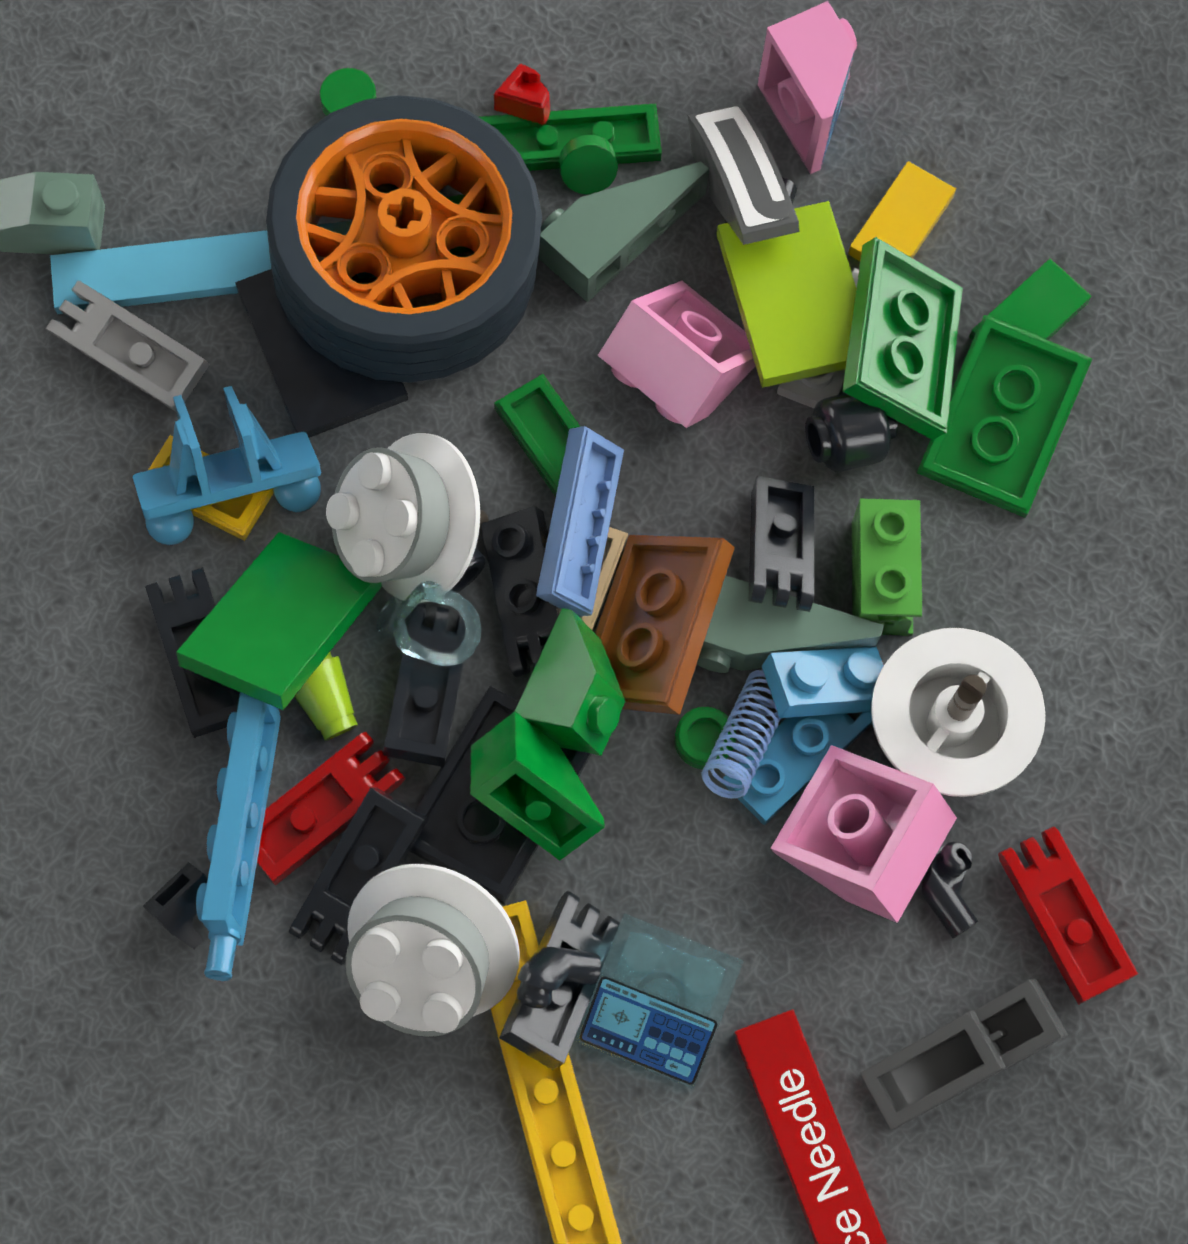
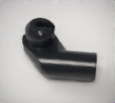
M955 841L940 847L925 873L922 883L924 899L953 939L978 922L960 896L966 870L972 867V854L965 845Z
M552 946L541 948L521 967L518 975L521 985L517 990L519 1001L526 1006L543 1009L551 1003L552 991L557 990L564 981L594 985L600 975V956L596 953Z

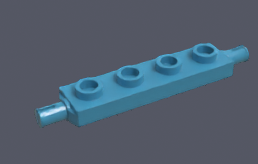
M241 692L237 712H232L229 715L227 723V740L231 748L227 768H221L217 779V796L221 804L217 825H211L207 835V855L211 862L207 883H202L199 886L196 898L198 919L209 931L208 938L211 940L204 975L207 978L218 981L232 979L236 945L243 946L281 720L279 708Z

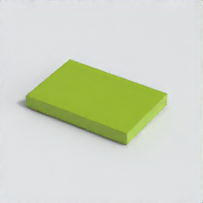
M829 201L794 208L799 221V232L745 245L742 244L728 223L718 225L717 238L762 388L846 369L857 288Z

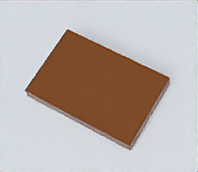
M629 535L595 633L603 643L625 698L624 710L680 715L735 548L724 538Z

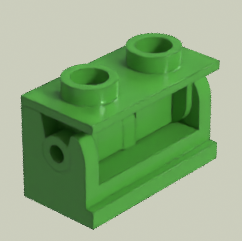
M860 499L852 519V615L884 625L881 635L912 636L913 617H922L920 500Z

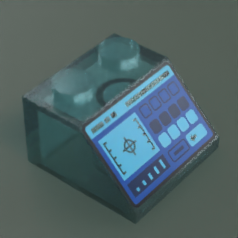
M624 913L598 978L576 1043L694 1090L744 960Z

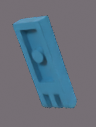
M862 712L855 721L848 713L786 718L774 730L775 734L771 738L765 754H763V759L759 762L760 766L755 770L756 774L752 778V783L745 796L737 799L765 826L809 784L831 745L845 750L873 724L871 712ZM756 748L752 750L753 752H758ZM746 756L747 759L754 760L752 756ZM739 762L743 767L751 768L748 764ZM727 775L723 777L727 782L742 785L741 780L730 778ZM726 786L730 791H739L743 789Z

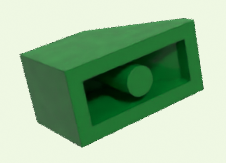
M562 608L515 711L560 747L602 756L611 733L619 723L620 713L626 701L601 639L573 610Z
M516 711L471 745L470 795L559 861L605 828L602 814L561 747Z

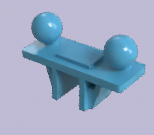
M229 386L223 388L229 415L237 435L239 448L202 457L200 445L182 395L174 396L173 400L178 421H175L170 465L133 475L134 485L148 533L155 541L161 544L175 545L181 543L190 535L193 529L194 518L191 509L273 488L277 502L283 508L292 512H302L310 509L320 497L321 484L318 476L321 475V469L307 433L298 432L270 440L248 406L239 403L233 387Z

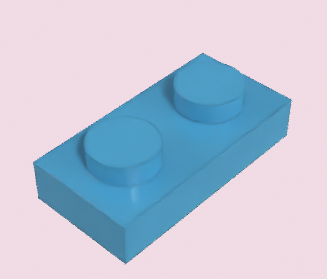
M875 646L770 653L762 664V669L779 717L791 718L871 712L873 690L884 665Z

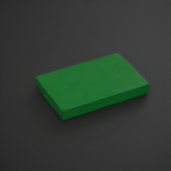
M877 237L862 245L843 392L869 406L881 408L886 412L887 416L932 440L947 432L963 287Z
M984 315L951 391L947 432L934 440H930L917 474L1026 518L1093 358Z
M278 532L177 650L179 666L284 710L380 590L382 582L370 583L363 581L346 568L339 555Z

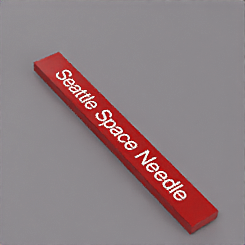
M794 1009L735 1031L733 1033L815 1244H888Z

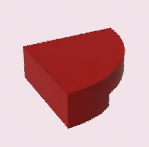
M519 64L493 94L494 110L545 125L550 115L549 91L540 81V74L536 70Z

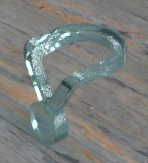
M432 581L420 583L404 601L391 597L382 608L376 627L378 633L389 638L395 637L396 645L403 653L440 666L460 664L472 656L480 642L482 630L479 614L471 602L452 590L444 591L440 584ZM422 600L451 606L459 611L463 617L466 626L465 639L454 652L448 654L437 653L409 637L405 618Z

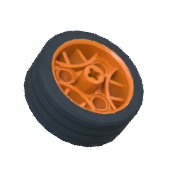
M397 95L363 100L330 113L305 131L284 156L269 192L266 225L270 262L276 295L290 324L312 349L339 367L376 380L411 383L444 378L477 364L505 342L523 318L534 289L542 220L536 184L520 153L496 128L470 111L440 100ZM381 184H392L399 189L383 193L377 191L375 187ZM449 185L465 195V197L458 205L440 194L439 191ZM322 216L353 219L346 236L317 226ZM461 246L467 247L475 253L468 257H457L449 251L452 248ZM316 255L324 257L325 259L319 262ZM365 272L375 275L378 279L369 284H359L353 281L351 277ZM441 293L442 302L435 305L413 308L410 299L418 296Z

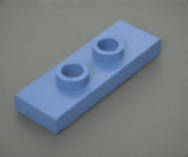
M586 426L569 429L536 593L537 597L560 609L573 610L579 617L591 616L593 613L624 449Z

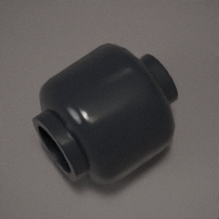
M847 393L827 397L817 402L812 416L808 417L805 422L808 448L815 461L818 463L824 462L834 472L841 473L876 464L886 458L890 450V439H894L897 436V421L887 416L886 412L881 408L869 406Z

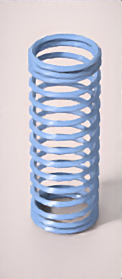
M756 670L749 674L738 696L739 698L715 743L712 754L709 756L708 762L701 772L705 785L713 793L721 797L730 799L745 796L752 783V778L756 774L755 770L760 766L759 762L763 759V754H765L767 746L775 734L774 730H776L778 722L781 720L778 712L773 713L767 708L776 709L774 700L766 698L756 691L760 690L771 694L770 689L758 686L753 687L752 685L757 682L767 683L766 679H754L756 677H765L763 670ZM748 698H754L758 703H752ZM745 706H750L755 711H749ZM741 714H747L751 719H745ZM763 715L772 716L773 720L769 721ZM737 722H743L746 726L750 727L751 729L747 727H742ZM759 723L768 724L770 728L767 729ZM734 730H739L741 733L748 737H745L743 735H737L734 732ZM756 731L764 732L766 736H761ZM730 738H736L742 744L756 748L758 752H753L741 744L733 743ZM750 738L760 740L762 744H757ZM726 746H732L740 753L752 756L754 760H749L737 752L729 751ZM722 754H728L736 761L748 764L751 768H745L733 760L725 759ZM714 768H718L730 778L741 780L742 785L733 784L722 779L715 773ZM708 770H710L712 775L724 785L732 788L743 789L739 791H730L723 789L722 787L716 785L710 779L708 775Z

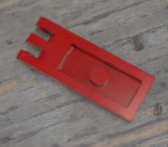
M363 732L265 809L257 864L275 886L347 829L371 787H377L390 794L404 782L405 777L398 768L387 773L379 781H375L373 776L380 772L390 761L387 756L383 755L382 750L375 752L363 763L359 762L358 758L367 752L375 742L367 732Z
M1052 826L1041 832L1043 842L1050 856H1045L1040 845L1033 837L1020 842L1021 851L1029 864L1028 867L1024 868L1018 855L1011 847L999 852L998 856L1001 865L1077 1004L1080 1005L1138 975V972L1062 835L1056 827Z

